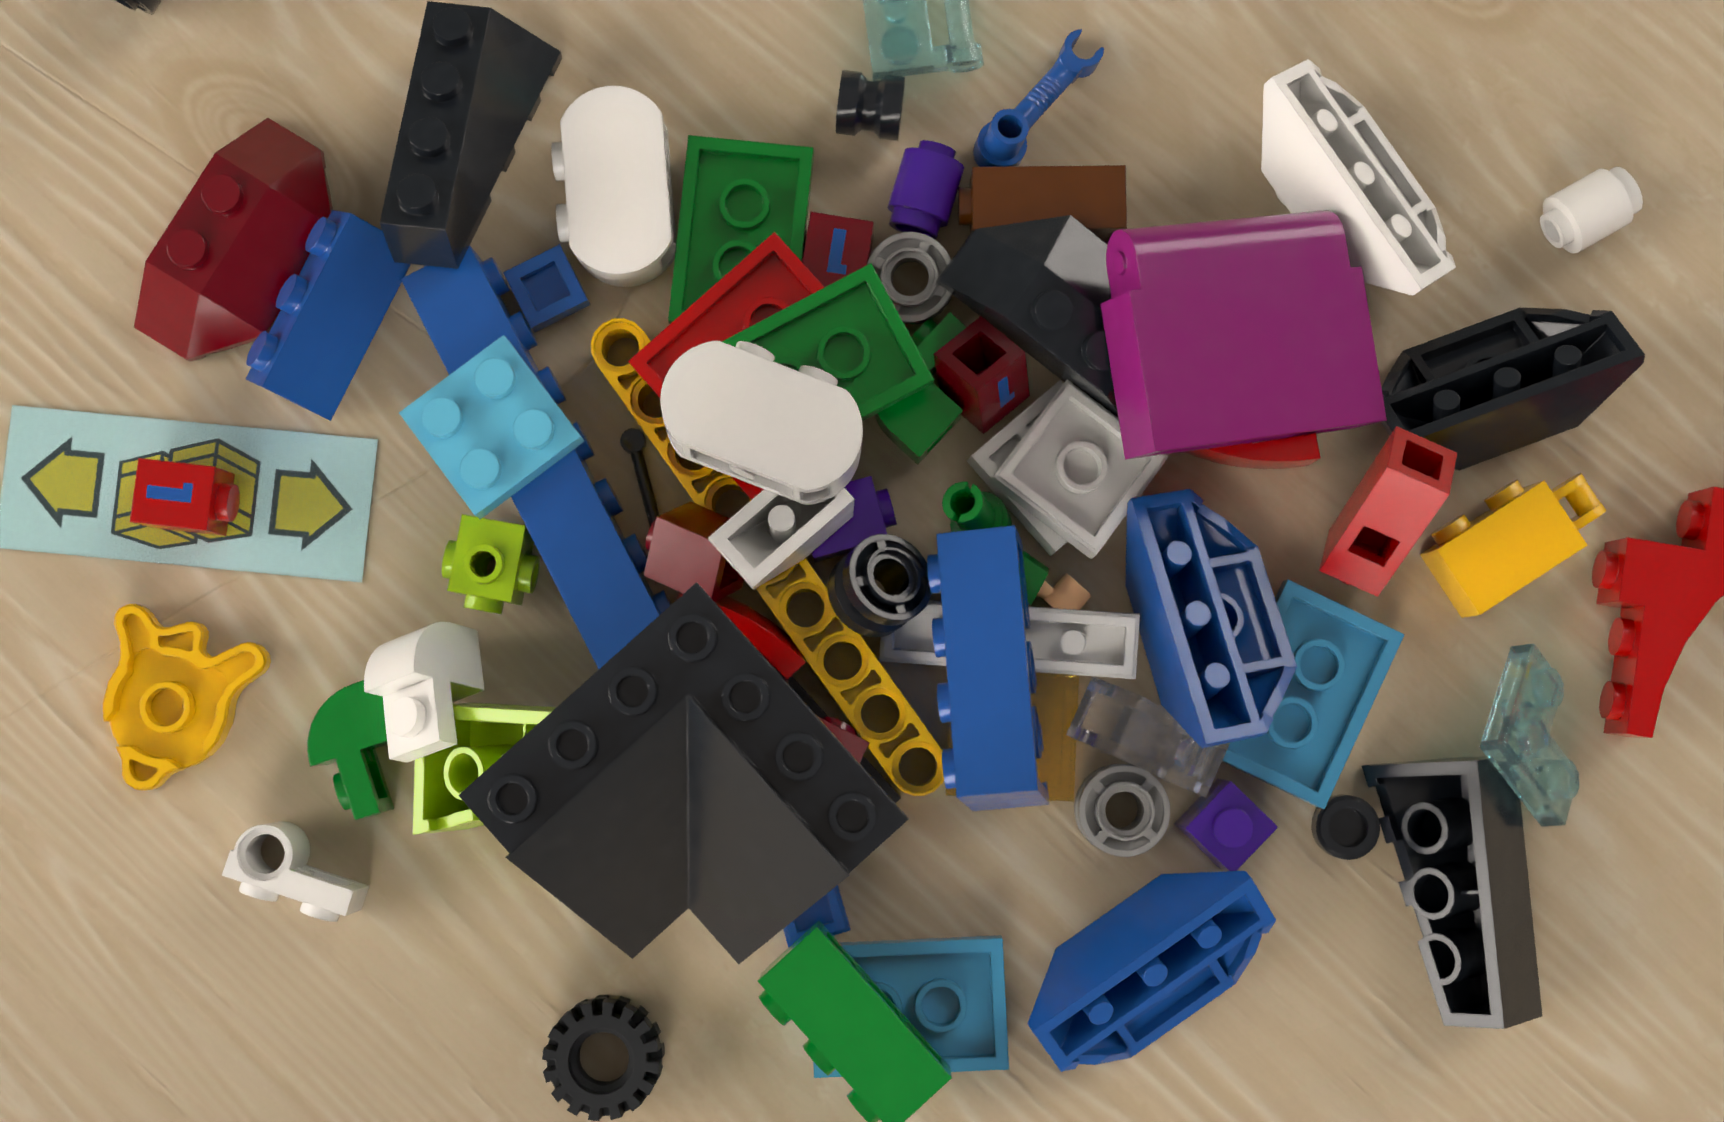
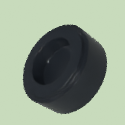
M1341 794L1331 796L1325 809L1316 808L1312 817L1311 830L1315 842L1325 853L1336 858L1353 860L1365 856L1374 848L1380 834V822L1376 811L1368 802L1356 796Z

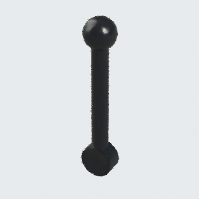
M629 428L621 435L620 443L622 448L631 455L649 527H651L656 517L659 516V511L643 455V450L646 447V438L639 429Z

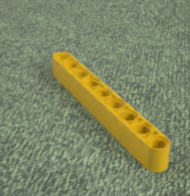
M614 318L602 323L595 330L591 340V354L595 363L694 503L716 512V502L724 492L729 490L744 492L729 475L708 467L689 470L681 466L679 455L673 448L667 435L663 417L652 418L645 415L643 411L645 398L653 390L630 364L614 366L608 362L607 353L615 341L621 338H631L639 343L640 351L650 342V339L643 329L628 319ZM806 558L757 587L756 590L858 734L862 739L870 742L868 748L893 783L902 792L912 796H925L936 791L944 782L942 749L861 635L849 629L837 617L829 600L828 589ZM802 592L817 594L824 603L822 618L817 624L810 627L795 625L788 615L790 601L795 595ZM839 643H847L854 646L862 657V665L859 672L847 680L833 678L825 668L827 652L832 646ZM875 695L890 697L899 709L897 723L886 732L870 730L864 725L861 717L864 703ZM921 747L927 749L933 755L936 769L933 776L927 782L912 784L901 777L899 762L901 756L907 750Z

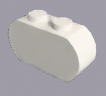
M623 86L599 87L584 93L567 108L560 120L562 142L552 143L551 146L555 180H565L566 204L556 205L558 236L561 243L569 242V247L580 264L596 279L613 286H638L650 282L661 275L675 258L677 240L668 129L664 124L660 109L644 94Z
M718 340L706 342L682 354L673 363L665 376L660 397L661 411L667 435L680 457L804 505L823 502L839 493L850 482L858 467L863 437L862 418L855 400L846 389L837 386L838 380L834 376L821 369L807 365L800 366L799 371L773 362L775 356L771 352L746 341H738L735 347Z

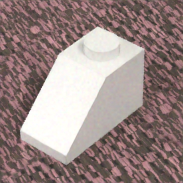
M843 488L839 493L823 502L804 505L764 489L710 535L708 539L754 590L804 560L853 517L855 499Z

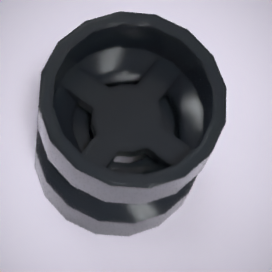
M843 70L837 105L836 134L855 136L861 130L873 131L879 139L898 141L905 77L886 75L880 81H867L862 72Z

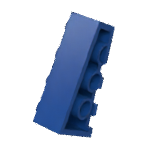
M1015 525L936 534L938 554L928 555L927 569L931 593H941L943 618H933L932 636L935 655L937 658L946 657L948 682L937 684L941 723L951 722L953 748L942 750V769L946 789L956 788V797L972 811L1050 805L1048 783L1040 782L1037 773L1036 759L1041 758L1044 745L1037 707L1032 706L1031 694L1036 693L1037 679L1031 641L1026 642L1025 630L1030 629L1031 623L1021 537Z

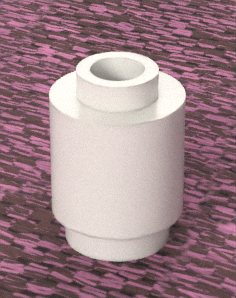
M1614 167L1609 171L1598 169L1544 200L1543 215L1540 217L1541 229L1547 240L1554 247H1563L1570 253H1578L1630 224L1633 220V214L1642 209V194L1634 178L1621 167Z

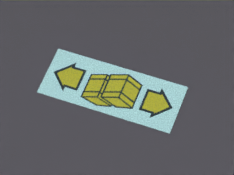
M12 405L0 497V548L362 582L378 439ZM138 458L214 466L235 474L234 484L239 488L240 504L235 520L228 522L227 536L151 528L129 522Z

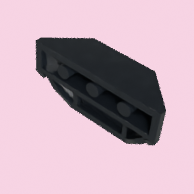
M1071 215L974 229L936 282L979 316L985 318L1063 382L1068 379L1118 417L1100 305L1111 299L1106 267L1107 244Z
M1517 308L1403 350L1381 387L1387 421L1381 423L1389 436L1395 427L1398 426L1457 452L1455 470L1460 471L1578 427L1644 363L1645 353L1613 311L1593 310L1591 315L1567 309Z

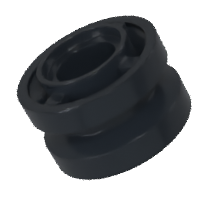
M877 534L864 539L834 566L828 581L829 600L837 617L849 629L867 637H884L894 633L923 611L932 594L928 579L927 562L923 555L905 539L890 534ZM874 579H876L877 581H879V582L881 583V585H882V586L884 587V589H885V592H883V591L877 586V584H876V582H875Z

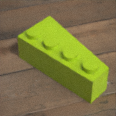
M471 702L453 703L457 745L415 760L413 835L465 830L483 826L484 824L458 795L556 707Z

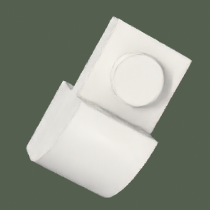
M436 622L386 642L377 647L371 654L365 669L364 692L383 696L389 759L408 763L457 745L453 702L485 690L478 631L451 622Z

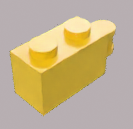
M1582 473L1567 479L1552 490L1545 480L1526 487H1522L1519 481L1515 480L1484 499L1489 510L1469 522L1465 514H1462L1434 531L1431 536L1437 544L1421 553L1420 556L1461 618L1478 616L1588 546L1578 530L1600 517L1607 510L1588 485ZM1563 497L1567 499L1577 514L1571 519L1559 503V500Z

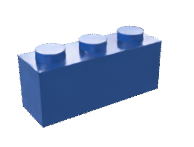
M335 210L331 211L328 218H320L312 228L305 245V250L310 252L300 274H292L282 286L276 300V308L280 309V312L270 332L263 331L256 338L250 348L246 364L251 367L246 380L330 421L402 282L401 279L405 277L411 265L394 262L382 230L352 213Z

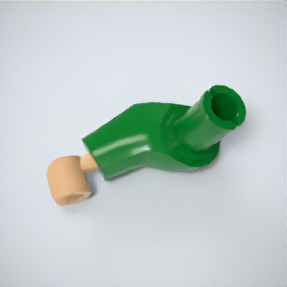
M968 482L955 483L943 495L942 507L946 516L951 520L950 527L952 532L1013 526L1011 516L1003 501L990 492L981 491L974 484L970 488ZM1023 550L1029 605L1033 603L1036 596L1042 598L1051 608L1080 610L1091 597L1090 593L1067 573L1052 588L1045 581L1049 568Z

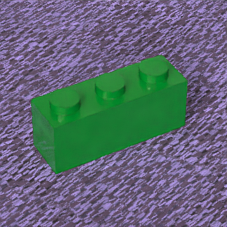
M820 920L761 972L758 982L765 990L758 997L762 1004L783 1026L792 1020L809 1039L803 1044L804 1050L826 1075L829 1076L834 1070H837L848 1082L853 1090L847 1094V1097L867 1122H878L879 1120L882 1122H905L952 1079L951 1069L947 1062Z

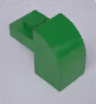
M951 312L939 324L931 318L928 319L912 335V339L932 376L937 372L934 353L966 328ZM933 383L874 416L886 436L918 465L958 423L963 410Z
M364 680L340 689L323 703L311 723L307 740L310 767L337 763L339 773L333 775L335 792L343 809L346 811L352 810L354 820L372 817L394 809L376 753V748L388 745L383 696L364 692Z

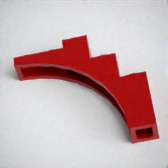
M1713 486L1688 493V499L1681 505L1676 520V532L1678 537L1682 538L1681 546L1626 537L1605 542L1604 550H1601L1595 558L1592 570V584L1595 588H1598L1596 604L1621 608L1620 617L1616 618L1612 623L1608 638V649L1610 654L1614 655L1611 681H1607L1603 686L1599 701L1600 715L1605 719L1603 733L1635 738L1653 737L1664 688L1685 643L1714 604L1724 596V488Z

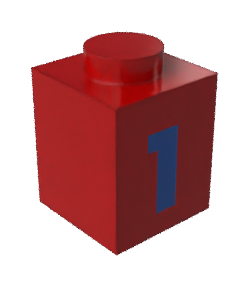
M138 458L129 522L151 528L227 536L228 522L235 520L240 504L239 488L234 484L235 474L214 466Z

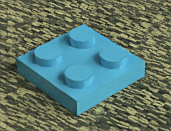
M505 335L498 338L399 412L469 509L479 519H482L584 442V439Z

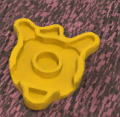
M127 604L119 608L114 616V626L120 641V659L106 688L103 699V720L110 723L113 736L119 744L115 748L122 759V776L125 782L136 790H153L162 786L174 773L200 764L221 747L234 723L236 704L241 692L251 682L266 673L270 667L271 659L269 652L262 645L252 642L239 644L216 656H211L207 651L209 631L204 624L185 622L172 627H164L148 608L140 604Z

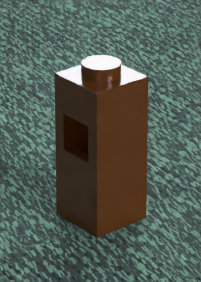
M1126 165L972 167L969 187H958V225H970V233L974 229L1067 215L1073 216L1105 243H1108L1111 235L1116 230L1127 229Z

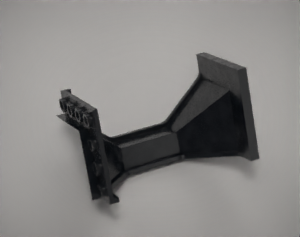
M697 582L458 795L509 852L505 858L632 959L689 908L738 964L742 963L846 879L853 869L909 820L907 815L895 804L901 799L900 795L864 755L860 763L851 755L818 718L829 717L793 676L786 679L764 658Z

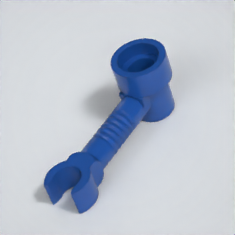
M1082 29L1071 32L1065 39L1055 64L1014 109H1003L997 112L992 121L981 129L973 148L974 160L978 167L1019 166L1027 150L1026 137L1030 128L1070 84H1073L1078 78L1091 75L1096 70L1103 56L1104 47L1097 50L1093 57L1081 59L1074 54L1072 49L1077 43Z

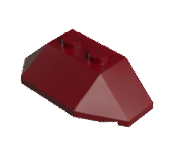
M266 118L215 152L145 261L134 328L190 362L204 358L208 354L254 342L263 331L269 333L280 312V309L276 308V300L282 286L292 274H300L310 252L305 250V245L312 228L320 218H328L333 210L325 172L324 152L270 118Z

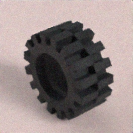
M598 995L593 1000L588 1001V999L577 1003L552 1028L548 1035V1038H550L549 1042L543 1049L542 1060L547 1061V1068L543 1071L545 1082L551 1081L555 1088L551 1093L555 1100L559 1102L563 1098L570 1105L567 1111L576 1116L580 1111L588 1113V1120L600 1121L602 1116H610V1119L614 1120L621 1118L630 1109L633 1112L650 1095L662 1072V1058L665 1055L664 1043H660L659 1034L661 1030L657 1022L651 1023L647 1017L649 1012L640 1005L639 1008H636L629 1004L631 999L622 996L618 999H610L609 995ZM607 1032L614 1034L627 1047L629 1054L627 1070L615 1080L598 1081L593 1079L584 1071L581 1065V1046L586 1038L595 1033Z

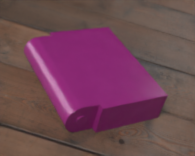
M1324 210L1120 229L1113 232L1108 241L1106 251V267L1111 299L1100 305L1125 460L1276 440L1314 433L1350 430L1387 421L1362 266L1350 267L1345 231L1339 217L1334 212Z

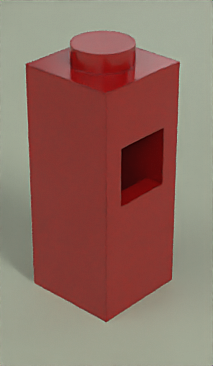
M1396 426L1329 529L1319 571L1378 597L1450 495L1457 452Z

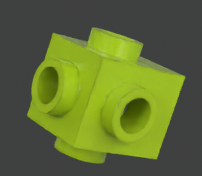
M462 514L457 541L449 540L444 551L442 577L449 579L447 591L466 595L463 608L502 614L504 602L522 606L524 592L531 594L534 592L539 575L540 557L532 555L534 541L525 525L486 518L479 519L475 516ZM495 558V569L488 575L487 566Z

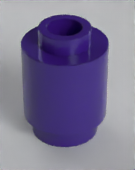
M922 140L918 148L911 147L904 150L887 206L888 210L892 212L889 225L893 229L902 233L918 232L937 239L940 227L948 225L964 171L963 164L954 159L956 154L954 149L938 142Z

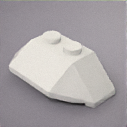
M1309 59L1271 77L1264 84L1261 171L1274 188L1278 199L1288 208L1290 213L1324 210L1334 212L1339 217L1345 231L1350 267L1362 266L1364 283L1413 296L1456 268L1452 255L1446 251V236L1436 207L1366 108L1339 84L1323 77L1320 68Z

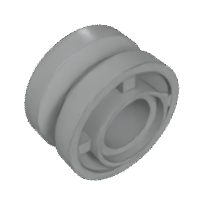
M903 232L892 235L882 241L869 257L867 265L872 263L904 324H920L930 318H935L946 308L953 295L936 282L951 261L950 256L944 247L930 236L918 232ZM906 262L920 263L927 269L929 274L926 288L914 296L902 295L893 286V275L896 269Z
M1111 764L1093 771L1081 783L1075 797L1074 815L1079 830L1092 845L1114 856L1131 857L1145 853L1161 840L1170 820V803L1164 787L1151 773L1135 766ZM1127 791L1137 802V815L1128 826L1122 828L1113 827L1106 818V804L1114 794Z

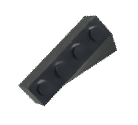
M427 1L380 218V226L394 262L453 269L459 268L492 201L490 193L501 171H507L516 153L514 145L526 121H532L541 102L540 93L548 76H554L562 60L561 51L492 8Z
M1516 755L1457 757L1362 765L1368 788H1376L1384 813V817L1379 818L1385 842L1386 844H1394L1405 880L1398 883L1406 907L1412 906L1414 908L1423 938L1418 941V945L1444 1026L1506 1029L1542 1017Z

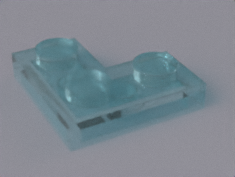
M1532 643L1510 647L1479 747L1541 827L1560 826L1566 824L1572 799L1578 793L1579 772L1575 764L1567 758L1550 735L1557 707L1563 700L1564 683L1558 671L1550 666L1536 645Z

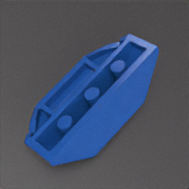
M1191 489L1131 498L1127 503L1125 586L1133 612L1140 614L1139 632L1161 705L1201 748L1265 735L1285 695L1297 664L1259 547L1228 520L1203 505L1204 500Z
M1246 871L1161 874L1055 949L1027 1024L1061 1072L1076 1069L1078 1064L1098 1065L1131 1058L1235 985L1255 955L1262 934L1269 933L1276 919L1253 879Z

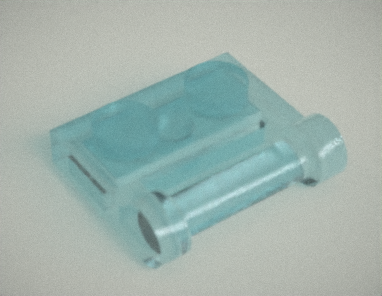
M862 0L873 80L882 79L886 75L902 77L942 71L962 73L979 69L984 65L981 44L974 41L969 0H944L950 44L940 46L932 45L926 0Z

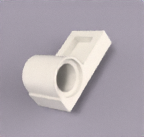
M285 821L257 825L246 830L239 837L234 850H230L222 876L240 881L239 891L245 895L271 902H276L278 896L282 895L302 902L300 908L302 913L330 922H337L339 915L347 916L360 911L369 889V885L308 866L310 843L307 835L297 825ZM268 835L279 839L284 847V860L278 869L269 867L261 856V846Z

